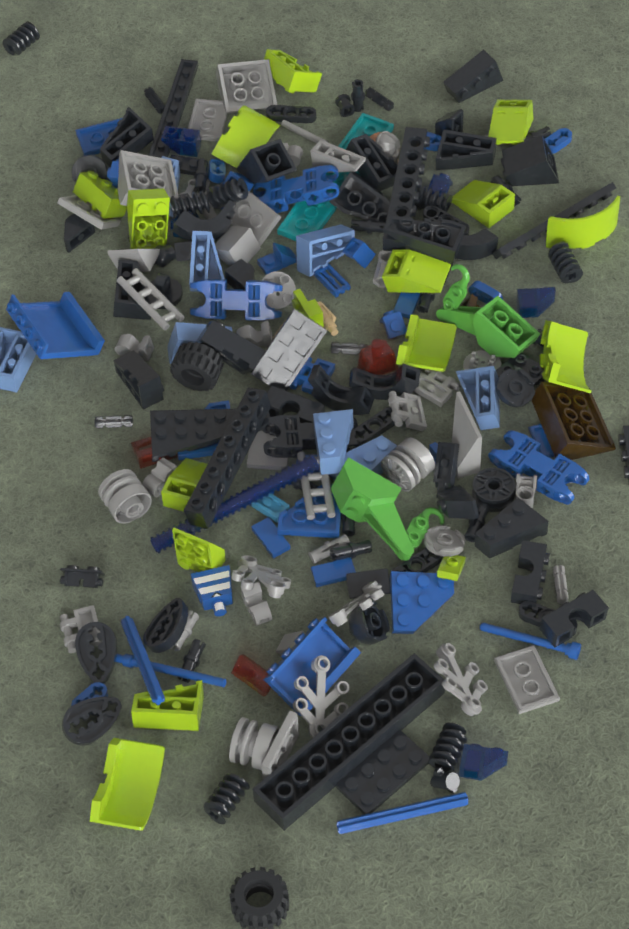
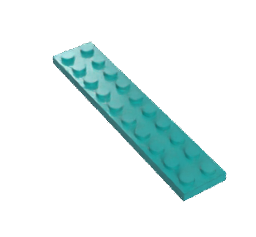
M362 113L338 147L346 150L351 139L364 134L370 137L374 133L382 131L392 133L394 124ZM335 172L326 173V175H334V174H335ZM339 172L338 178L333 183H336L340 188L350 172ZM331 188L326 191L329 193H333L336 190ZM306 200L297 202L278 227L277 234L296 241L297 235L321 230L337 207L331 204L330 200L310 206L307 205Z

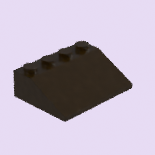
M541 382L535 390V395L531 401L555 458L561 454L570 460H575L616 449L592 393L554 383Z

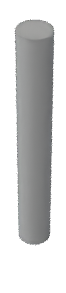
M283 120L281 123L282 127L315 143H318L320 140L328 142L286 120Z

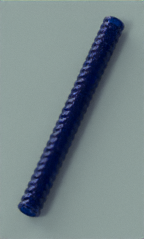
M310 454L309 458L304 457L303 461L298 460L297 464L293 463L291 467L287 466L285 470L281 469L280 473L275 472L274 476L271 474L270 478L258 481L257 485L254 483L253 487L248 486L247 490L242 489L241 493L237 492L235 496L231 495L230 499L225 498L210 527L213 523L217 524L218 520L223 521L224 517L229 518L230 514L234 515L236 511L240 512L241 508L246 509L247 505L252 506L253 502L257 503V500H263L264 496L267 498L270 493L273 495L274 491L278 492L280 488L284 489L286 485L290 486L291 482L296 483L297 479L302 480L303 476L307 477L309 473L313 474L314 470L319 471V464L316 458ZM187 519L183 523L179 522L178 526L173 525V528L195 535V532L200 533L201 529L206 530V528L190 526ZM170 527L167 528L168 531H162V534L150 537L151 544L158 554L161 553V550L165 551L167 550L166 547L169 546L171 548L172 544H174L173 532Z

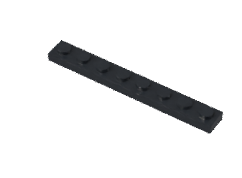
M181 59L148 156L158 158L169 156L199 66L198 61Z
M613 182L554 217L570 219L569 216L574 215V217L584 212L583 208L586 206L590 209L598 204V199L602 198L604 201L612 196L611 192L616 189ZM548 220L497 249L492 255L495 259L501 256L505 259L513 254V249L517 248L519 251L527 246L526 242L530 239L534 242L541 238L540 233L545 231L547 234Z

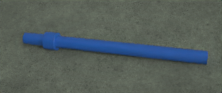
M117 654L116 662L122 663L125 667H138L134 655ZM151 662L153 670L156 672L194 681L202 680L203 683L215 686H226V679Z

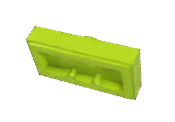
M459 555L443 557L437 571V577L458 581L466 557Z

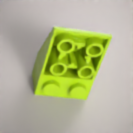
M497 99L493 108L488 137L497 138V145L503 143L517 145L524 142L534 119L532 100Z
M473 180L453 195L452 203L487 228H491L514 210L515 194L503 185Z
M164 188L128 190L127 214L130 249H154L159 245L167 243L170 197Z
M392 250L382 278L388 292L441 293L451 264L413 250Z
M185 458L169 475L161 491L163 506L184 512V508L208 464Z
M177 528L172 529L177 562L183 569L201 572L222 567L226 561L223 548Z

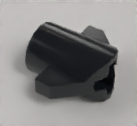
M437 767L433 772L430 784L434 788L445 789L454 794L460 784V778L454 772L443 771L440 767Z

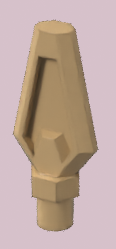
M317 302L323 311L325 328L332 336H336L338 334L337 325L335 324L336 316L322 302Z

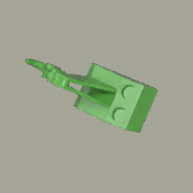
M455 264L451 267L452 271L459 269L463 277L452 284L443 298L444 306L436 312V316L440 321L455 324L458 328L475 335L478 344L488 354L496 355V357L515 358L537 340L540 333L499 296L495 297L484 307L460 306L467 295V284L470 275L468 270L460 264Z
M348 457L331 487L340 512L358 523L367 522L389 545L399 559L408 561L414 553V548L421 544L425 533L429 529V516L431 514L437 515L440 518V524L443 525L445 521L443 513L433 507L426 508L420 515L412 519L407 530H405L394 505V501L402 488Z

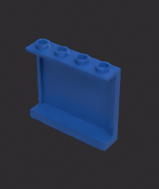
M63 292L60 301L20 303L15 295H11L7 304V312L40 359L93 356L100 353L105 340L70 292Z

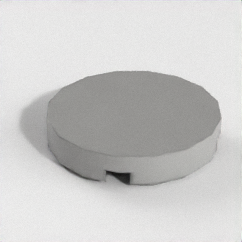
M448 526L432 527L424 535L423 542L425 547L436 555L444 557L459 555L465 546L464 535L456 529L455 531L450 530Z

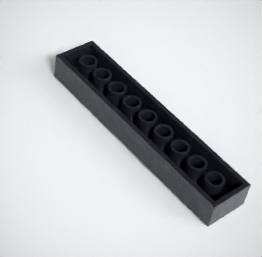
M414 653L252 789L254 802L285 831L334 789L339 781L399 730H403L445 694V689L442 686L444 679Z

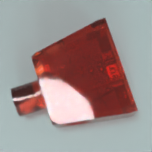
M374 339L370 346L360 351L357 368L375 375H386L397 370L398 365L396 364L395 353L386 340Z

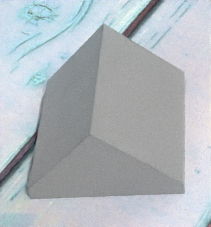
M231 226L215 244L218 258L229 266H232L240 259L248 263L261 249L250 227Z
M160 249L108 250V255L117 269L119 259L138 261L141 272H149L159 255Z

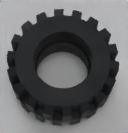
M197 342L183 343L178 348L170 366V372L173 378L186 388L197 391H209V389L212 390L216 385L224 363L223 359L214 349Z
M254 867L250 868L251 872L249 873L245 870L241 873V878L236 877L234 880L235 885L232 884L230 888L232 914H234L236 922H240L241 927L244 929L247 926L249 929H274L273 925H281V918L285 920L287 911H289L287 885L285 881H282V877L279 874L275 876V871L269 869L267 872L265 867H260V870L256 871ZM257 892H265L273 897L271 902L263 907H253L246 902L252 894Z

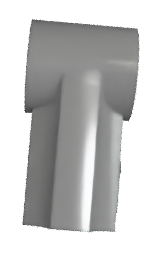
M382 250L378 254V263L373 277V284L377 285V287H386L382 275L392 251Z

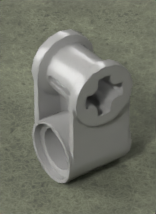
M517 473L516 498L519 497L533 508L537 475L529 477L520 476Z

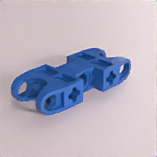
M332 165L304 169L303 176L286 180L285 176L266 183H255L253 194L259 197L263 203L276 213L288 211L289 204L305 200L308 206L323 203L339 195V186L333 183L338 178L339 172ZM328 171L335 172L334 175H326ZM262 187L266 190L259 192L256 189ZM332 188L336 191L333 193H329L326 190Z
M205 279L190 282V288L201 291L206 298L204 305L199 306V308H190L191 315L206 319H225L227 310H245V320H269L282 317V311L271 308L266 301L269 294L275 291H283V285L269 281L247 280L245 290L227 289V279Z
M513 430L507 431L504 435V440L510 445L511 449H492L488 454L490 461L496 467L506 470L515 479L517 473L520 476L524 473L529 477L537 475L536 490L566 505L571 504L574 500V494L568 489L566 484L579 483L584 486L590 480L588 473L576 462L561 454L555 460L540 453L541 443Z

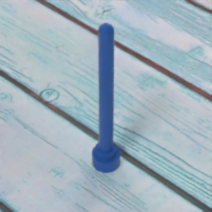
M487 623L480 624L481 631L564 652L568 658L578 660L581 643L572 641V643H562L554 648L549 640Z

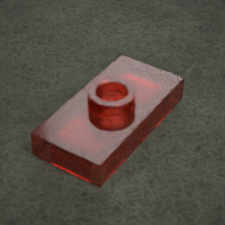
M240 655L231 673L263 697L271 689L263 680L268 675L267 670L246 655Z

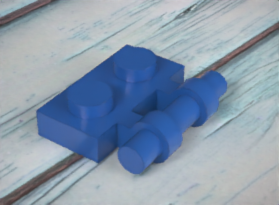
M309 357L291 383L290 388L296 390L298 385L302 384V391L311 394L313 387L309 383L308 378L313 365L320 364L331 378L335 370V364L317 358L315 363H311L312 358Z

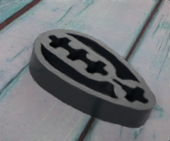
M175 598L168 603L147 627L143 641L152 652L161 653L167 651L180 639L188 619V606L181 598Z
M90 622L84 625L76 635V652L83 670L94 683L100 682L104 684L108 681L114 669L117 656V639L108 625L102 622ZM95 627L100 631V633H97V638L99 641H102V643L98 644V649L103 651L102 654H99V658L92 655L95 652V647L91 645L94 642V637L90 632H93ZM98 664L101 671L105 672L104 675H101V679L94 676L98 672Z
M95 697L71 706L62 720V730L65 737L70 742L80 746L94 743L117 720L122 709L121 702L115 697ZM108 703L116 705L114 713L111 710L104 712L108 707ZM89 714L98 716L96 723L91 721L87 724V729L84 727L79 728L78 734L69 732L70 725L78 726L80 719L82 721L88 720Z

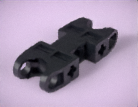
M299 415L269 417L261 425L263 432L277 437L263 445L264 453L268 456L297 458V454L302 452V450L317 449L314 423H300ZM353 417V429L358 427L357 419ZM350 437L346 452L361 446L360 441Z

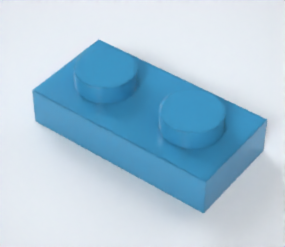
M259 485L245 498L246 504L278 523L279 513L285 509H290L289 504Z

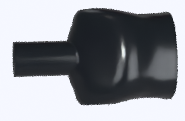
M170 243L154 248L160 249L154 265L157 264L160 267H165L176 259L175 250Z

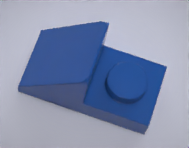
M273 243V253L257 259V264L265 275L297 262L296 255L289 247Z

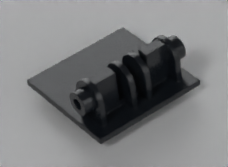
M523 352L515 358H510L496 370L498 377L508 369L517 371L520 369L531 376L534 380V385H540L541 382L545 381L542 376L544 368Z

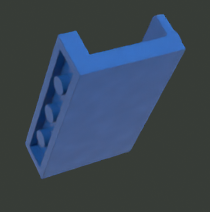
M325 616L320 619L315 618L308 624L309 630L305 634L302 632L294 640L296 644L292 649L289 647L280 655L282 660L278 664L276 662L272 664L266 671L268 675L263 679L293 710V702L296 699L304 698L307 700L303 693L294 687V680L300 676L306 677L309 681L308 686L316 695L317 674L311 668V662L314 658L326 656L330 661V669L326 672V693L361 654L356 647L350 649L325 623L328 620ZM321 660L320 665L324 668L325 663ZM299 680V685L303 687L304 682ZM307 700V702H308V707H307V709L310 711V710L313 708V706H312V704ZM299 701L298 707L300 709L303 708V704Z

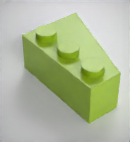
M266 50L264 60L269 59L272 78L276 80L277 84L282 85L289 93L317 91L322 76L321 72L310 71V66L306 64L304 66L296 63L297 59L281 50Z
M93 171L81 172L73 189V193L85 203L90 202L92 204L91 208L94 211L98 209L102 213L101 217L103 219L123 217L125 215L127 206L120 205L118 188L112 186L110 181L99 178L98 174Z
M202 680L196 681L195 685L183 687L181 684L176 685L175 689L162 691L165 701L161 702L160 705L152 702L148 691L134 694L131 710L134 728L199 731L204 699Z

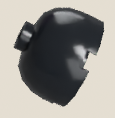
M372 601L374 604L366 610H362L360 605H358L349 615L350 633L360 643L368 645L385 640L388 637L386 633L390 630L389 621L384 610H379L375 606L377 603Z

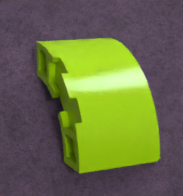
M243 105L238 110V114L229 122V131L224 135L222 134L212 155L237 168L250 149L267 144L281 125Z
M617 195L616 199L607 208L591 216L574 219L550 216L548 218L546 248H551L559 242H566L570 249H584L595 245L596 242L602 239H606L617 226L620 196Z
M411 314L405 336L408 341H403L402 345H399L396 364L402 365L404 363L414 368L444 372L451 356L457 326L450 323L420 319L418 315Z
M545 320L541 337V344L544 345L543 354H540V366L544 368L542 376L547 382L591 393L592 390L588 388L585 382L583 366L588 332Z
M113 738L110 741L103 771L104 774H107L104 784L100 783L92 799L90 822L140 831L145 828L160 782L165 754L164 746Z

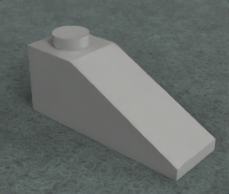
M320 140L310 151L312 167L332 165L338 169V172H356L366 161V158L323 140Z

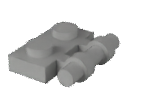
M425 369L426 374L420 373L419 386L414 392L442 407L453 395L452 389L458 391L461 384L455 382L456 380L451 376L447 377L441 372Z
M395 391L389 392L388 404L392 408L391 418L395 422V426L400 427L403 425L402 421H405L406 428L424 431L427 428L421 397L405 392L398 397Z
M94 605L73 610L74 618L69 619L67 614L60 616L61 622L59 625L61 631L64 632L65 638L63 641L69 653L76 652L75 638L77 633L73 634L72 629L78 627L79 631L90 622H98ZM96 627L93 628V632H90L94 637V642L91 643L93 646H98V644L102 643L97 638V633H100V631Z

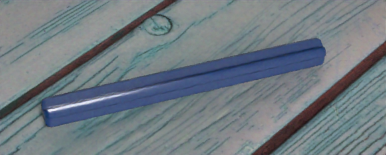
M125 616L124 619H121V625L151 700L156 705H160L161 702L165 701L164 694L132 618Z
M466 792L339 820L336 826L339 834L466 806L468 805V797Z

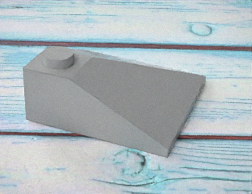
M269 59L217 65V84L226 114L238 113V110L243 105L254 111L266 110L270 105H277Z
M123 150L119 152L118 195L120 205L127 206L128 190L164 188L170 198L174 196L177 201L178 190L171 160Z
M460 391L456 392L452 443L460 444L456 469L457 479L480 472L482 436Z

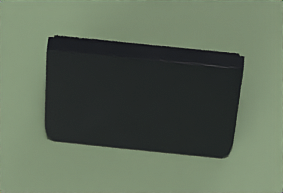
M388 569L346 574L349 599H355L364 593L362 588L374 580L382 585L381 589L384 594H391Z

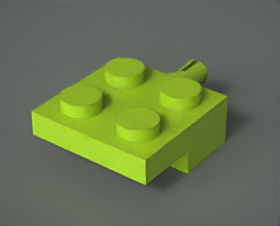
M300 288L294 290L293 307L324 327L323 311L315 299L307 301Z

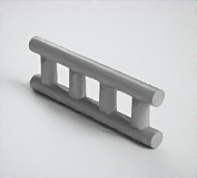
M137 268L132 271L134 275L132 278L125 280L120 276L117 279L120 286L163 330H167L170 327L167 322L174 318L179 322L184 320L185 317ZM138 282H141L145 287L140 292H137L132 287ZM150 294L157 299V301L151 304L144 299V297ZM164 306L169 313L161 317L155 310Z
M299 452L297 458L307 519L313 520L315 513L327 512L329 518L335 517L329 474L321 475L320 472L308 473L307 470L309 465H319L318 453L317 457L305 458V453ZM309 481H322L323 488H310ZM324 496L325 504L313 505L312 497Z

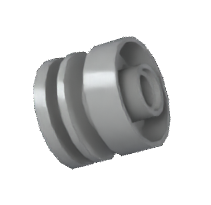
M409 437L381 460V467L389 481L401 487L402 491L409 492L421 479H424L435 469V461L429 450L421 442Z
M129 469L118 470L104 479L98 490L100 499L108 507L113 518L122 524L130 523L143 516L152 503L151 495L141 485L137 475Z
M240 718L231 738L230 762L237 764L240 761L241 765L246 766L252 757V768L262 770L261 764L280 727L263 723L258 731V722L256 720L249 722L248 718Z

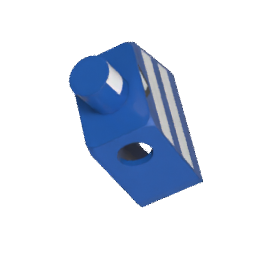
M227 565L192 573V586L203 609H213L215 616L225 615L227 613L225 606L233 604L230 566Z

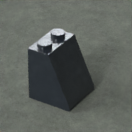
M542 135L502 150L503 158H501V163L505 169L503 176L505 181H509L512 187L559 183L555 157Z
M277 139L250 149L237 167V171L254 184L272 181L297 171V168L281 139Z

